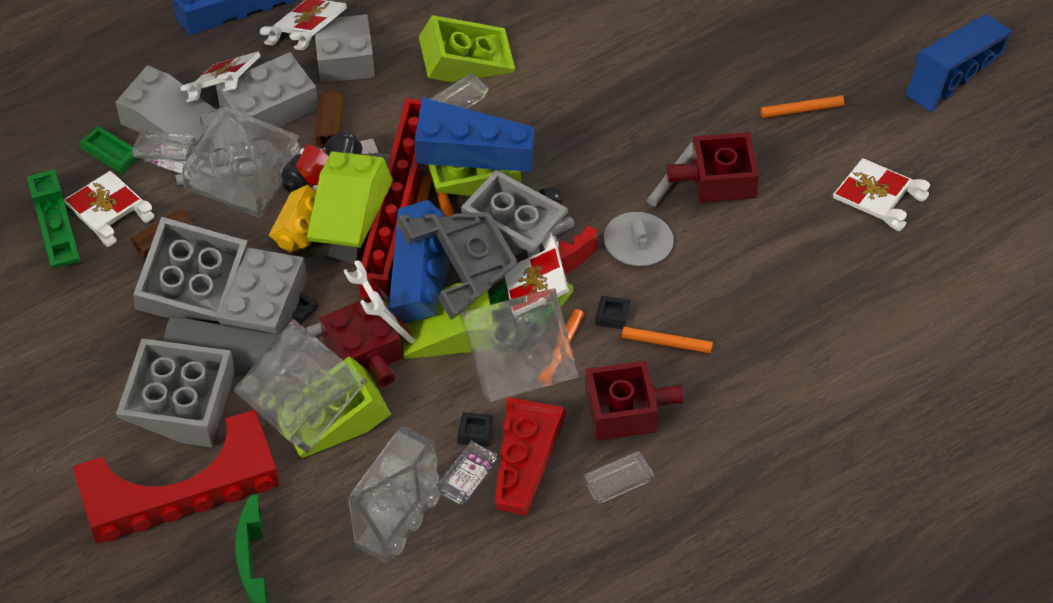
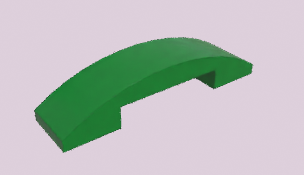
M55 169L27 176L51 269L80 262Z
M258 494L251 495L243 508L238 522L235 541L237 566L248 603H268L264 578L253 579L250 540L263 538Z

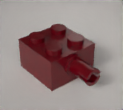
M750 132L693 136L692 163L667 164L668 183L693 180L697 186L699 203L757 198L759 174Z
M370 297L362 299L365 303L372 302ZM360 301L319 317L322 339L337 365L350 356L367 369L369 373L372 372L379 387L389 386L395 381V374L390 369L389 364L403 359L401 339L397 331L382 317L367 314Z
M647 361L585 369V392L596 441L657 432L658 425L657 406L684 404V393L681 384L654 388L652 386Z

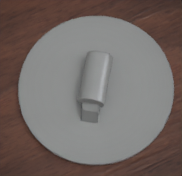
M628 212L621 214L611 220L604 231V244L608 252L620 262L632 266L657 264L664 260L673 248L674 239L669 226L660 218L649 213Z

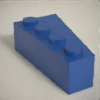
M172 0L176 20L190 35L224 25V21L231 18L237 20L247 18V13L262 9L263 12L272 10L273 5L282 2L286 5L295 3V0Z
M985 14L976 20L973 19L961 29L954 30L952 34L945 38L938 39L931 46L922 48L916 56L917 64L906 95L930 112H933L938 108L939 99L942 97L946 100L950 98L955 92L953 89L960 82L964 85L972 80L978 69L980 71L984 70L1004 53L1012 30Z
M422 97L415 135L417 164L532 172L535 151L534 127Z
M429 200L399 208L397 220L401 215H410V218L424 217V214H435L437 217L446 216ZM397 224L389 310L404 323L431 317L437 313L440 302L438 296L443 291L451 261L436 235L408 244Z

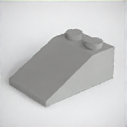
M367 14L334 18L315 34L320 83L375 77Z
M148 65L115 102L121 125L189 154L193 152L221 118V113L201 98L187 103L188 92L187 90L181 91L182 83L171 75Z
M495 170L461 207L462 213H490L508 246L534 251L568 213V208Z

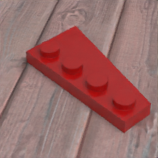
M507 397L506 418H504L503 444H501V465L498 469L495 506L500 511L527 516L567 414L565 407Z

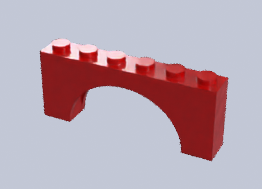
M251 410L226 418V440L217 458L199 474L176 484L154 487L130 483L114 474L107 466L103 457L72 466L95 543L110 542L132 532H142L151 526L164 522H173L182 516L195 512H205L211 507L226 502H236L242 497L258 492L264 493L273 487L280 486L277 468L256 411Z

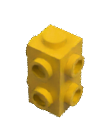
M305 185L290 193L268 235L277 242L280 248L288 253L300 248L305 249L312 242L308 241L307 234L316 191L309 185Z

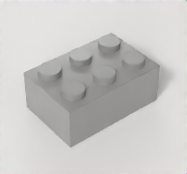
M290 52L244 72L238 77L237 87L234 90L223 92L225 82L216 84L219 106L245 143L318 110L316 86Z
M247 248L218 315L219 324L286 336L292 321V314L296 311L300 301V293H303L308 280L304 258Z

